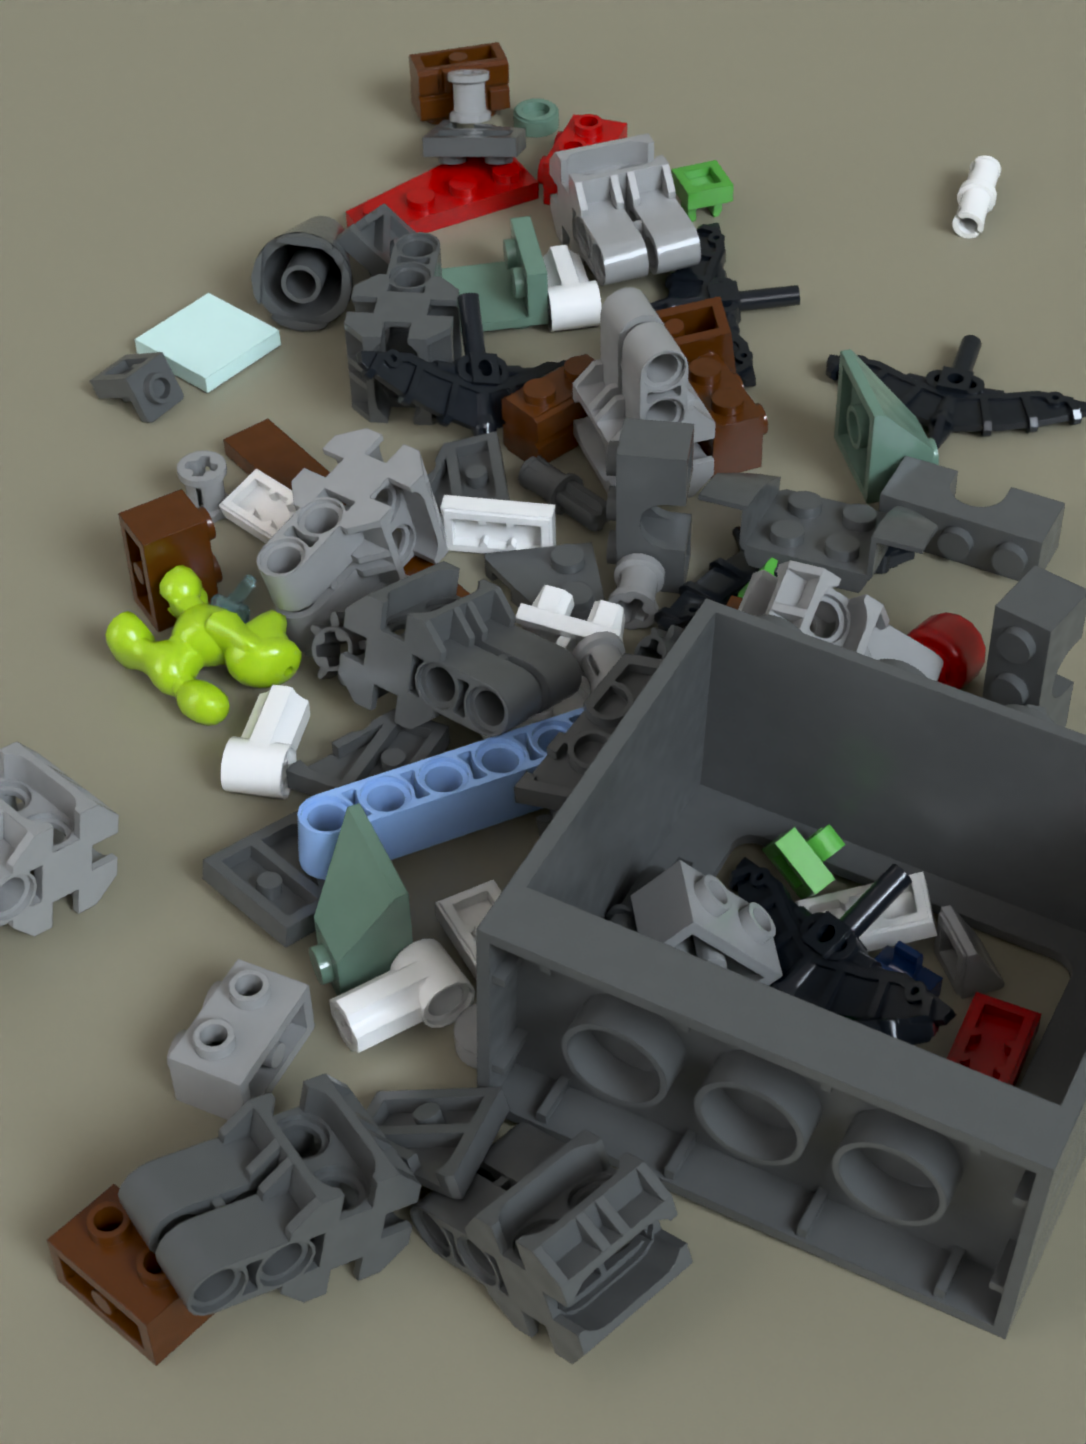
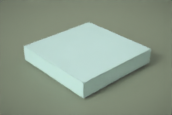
M207 293L137 337L135 345L137 354L162 352L174 375L209 393L280 346L281 341L278 329Z

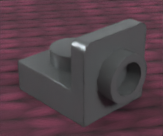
M162 352L124 355L90 380L99 399L122 398L124 402L131 401L143 423L154 422L184 398V394Z

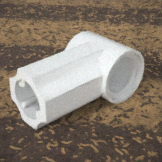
M567 245L550 247L543 256L548 274L549 324L547 325L549 331L600 326L602 306L596 280L588 281L580 254L573 253Z
M272 685L268 692L259 694L242 736H233L226 744L221 763V785L223 790L284 800L288 798L292 789L288 788L286 770L297 761L296 750L311 716L309 700L299 696L293 687Z
M421 939L405 947L395 957L390 971L330 999L329 1002L331 1015L336 1022L342 1039L351 1052L356 1050L360 1053L422 1021L431 1028H441L452 1024L463 1010L472 1005L475 998V990L440 942L435 939Z

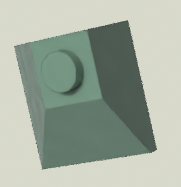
M851 349L841 350L834 438L866 504L880 502V493L905 456L939 465L937 445L932 437L927 438L917 417Z
M360 803L347 807L314 915L317 945L309 947L310 961L321 985L331 983L337 996L390 971L395 957L405 947L413 943L409 893Z

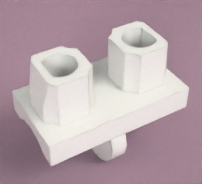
M549 585L543 586L532 606L521 603L516 614V623L521 624V628L560 645L571 653L582 639L596 632L608 631L615 633L623 642L625 614L624 608L621 605L604 600L595 601L587 621L570 616L574 608L573 595L564 589ZM592 655L589 656L591 663L594 661Z

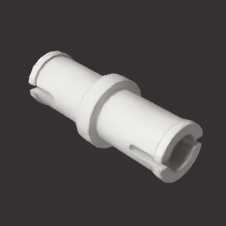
M978 156L975 162L972 161L968 179L959 188L957 194L959 207L956 216L953 218L952 227L963 238H976L979 235L978 232L982 233L986 215L995 206L997 198L995 186L1001 174V166L991 156Z

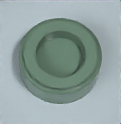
M533 98L524 100L516 105L513 110L514 127L525 128L526 137L539 138L549 136L559 128V109L553 102L546 99Z

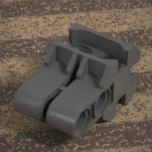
M412 232L398 238L393 247L387 274H377L354 285L352 302L354 303L355 312H347L344 321L352 408L369 422L388 423L391 408L402 407L416 408L413 419L414 425H434L438 423L436 415L429 413L412 402L407 407L400 404L398 401L399 395L374 377L369 381L363 378L361 375L363 369L357 362L356 354L358 352H387L390 349H395L398 352L412 353L427 362H433L434 360L453 362L463 356L458 305L459 289L442 278L440 241L430 233Z
M445 561L374 591L345 608L343 627L367 638L365 653L355 656L346 651L340 654L339 674L353 701L370 711L376 708L377 699L389 692L397 695L394 723L410 731L443 715L482 735L489 737L499 736L536 714L571 697L579 690L582 682L579 663L571 652L560 645L515 625L516 616L500 586L482 579L478 581V587L475 592L465 597L456 595L460 568ZM405 629L401 635L394 633L397 630Z
M326 1073L304 1080L299 1106L275 1115L273 1114L276 1098L271 1092L249 1099L219 1129L218 1137L151 1160L136 1168L123 1181L118 1192L120 1204L148 1248L156 1254L158 1264L188 1311L193 1315L205 1316L275 1289H278L285 1296L304 1303L327 1293L331 1269L356 1260L353 1274L359 1281L381 1272L409 1244L412 1225L408 1220L398 1218L393 1211L417 1203L421 1184L347 1084Z
M525 1122L518 1123L492 1143L463 1199H451L432 1190L410 1209L411 1219L417 1232L432 1251L484 1284L488 1294L514 1327L532 1338L539 1332L538 1327L540 1323L546 1326L555 1354L572 1365L693 1263L687 1243L663 1230L659 1220L665 1219L671 1221L678 1215L672 1194L645 1161L627 1151L619 1157L618 1169L611 1167L602 1138L586 1129L565 1144L531 1124Z

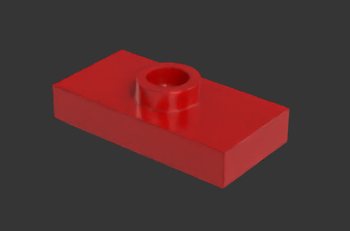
M976 992L946 1059L1015 1087L1039 1030L1042 1013Z

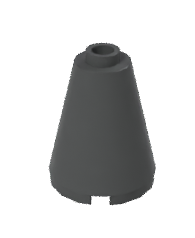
M327 216L312 217L268 242L255 259L251 275L254 297L259 305L261 303L272 314L271 318L279 325L297 331L319 330L326 327L328 323L337 317H340L346 310L352 296L353 278L349 253L336 241V237L344 231V228L335 219Z

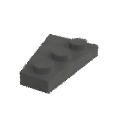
M624 653L584 701V711L566 733L559 732L546 747L547 756L533 773L526 772L514 786L515 802L559 811L663 660Z

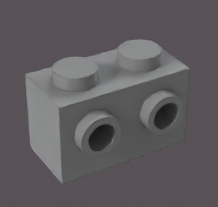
M679 860L631 895L638 933L767 986L783 976L773 938L776 934V928L770 915L761 905L755 902L748 903L726 889L715 876L710 874L705 876Z
M238 959L223 981H216L210 987L203 1003V1009L187 1030H181L170 1045L167 1065L170 1068L176 1100L229 1120L249 1099L272 1092L315 1028L309 985Z

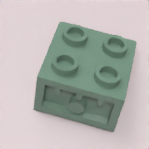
M530 216L510 218L511 239H503L504 261L442 268V278L459 289V295L464 293L479 294L483 332L508 328L525 329L533 325L549 324L548 274Z

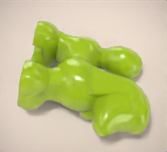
M178 565L171 569L160 582V594L170 605L167 608L168 611L177 619L172 629L171 637L168 640L156 641L147 626L134 613L129 611L122 612L114 617L105 633L106 643L115 659L125 668L139 670L147 674L155 687L162 693L176 697L177 705L184 715L198 724L206 726L221 723L228 715L230 705L227 695L221 689L207 681L195 679L203 667L225 665L230 675L242 685L254 688H270L272 685H281L289 681L296 674L302 660V652L286 635L287 620L285 615L271 609L244 623L237 613L209 604L207 593L202 587V581L191 568L184 565Z

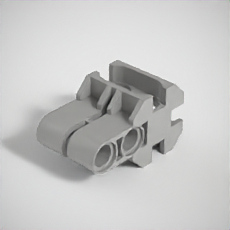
M648 133L558 151L549 159V171L557 185L558 195H550V210L557 237L562 245L569 244L570 242V250L573 253L580 254L583 266H589L601 286L646 277L648 270L652 274H660L699 265L701 246L697 230L676 199V190L668 161L663 155L656 156L654 159V141Z
M634 287L619 289L607 297L601 308V359L592 361L573 382V400L575 403L579 402L588 417L573 420V435L608 494L609 487L616 486V476L606 475L608 444L610 440L619 441L624 418L694 424L693 473L688 498L693 497L714 475V458L712 455L707 456L698 442L715 438L716 423L688 381L687 358L664 326L663 321L645 294Z
M368 428L335 435L323 447L324 454L336 459L338 463L327 477L303 468L291 481L296 512L262 547L257 556L256 563L276 611L286 616V635L302 652L312 648V642L315 637L310 629L312 625H327L331 627V612H345L346 607L362 597L408 577L409 575L405 574L403 567L414 555L430 563L437 564L448 553L445 528L420 451L403 444L385 463L379 444L384 440L383 436Z
M790 560L779 564L776 571L778 573L777 577L765 570L752 574L738 610L754 616L767 614L781 617L794 624L804 634L876 660L896 659L906 662L920 670L927 678L938 681L944 663L942 658L931 649L889 625L890 620L884 604L867 594L849 599L832 589L839 586L841 578L825 568Z
M14 742L0 749V927L8 923L14 929L35 937L53 927V902L70 894L73 897V910L79 914L96 905L117 875V857L113 853L103 855L93 849L92 846L118 833L119 815L41 754L19 742ZM16 797L21 799L22 802L17 804Z

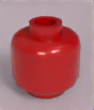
M948 612L931 615L907 634V636L934 651L944 661L937 682L962 690L979 675L985 663L986 647L982 635L972 622L961 615Z

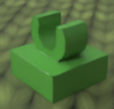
M717 160L671 169L676 194L681 200L682 208L692 222L696 221V210L699 208L707 207L713 217H717L722 211L723 203L733 202L734 185Z
M828 824L824 828L818 829L806 840L794 827L780 834L766 845L762 851L802 900L818 894L835 880V877L823 862L846 844L831 825Z

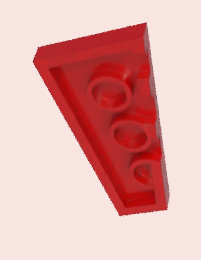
M466 157L467 161L465 163L441 164L346 211L347 228L385 203L415 232L429 233L539 199V182L515 157H513V162L501 165L484 163V157Z

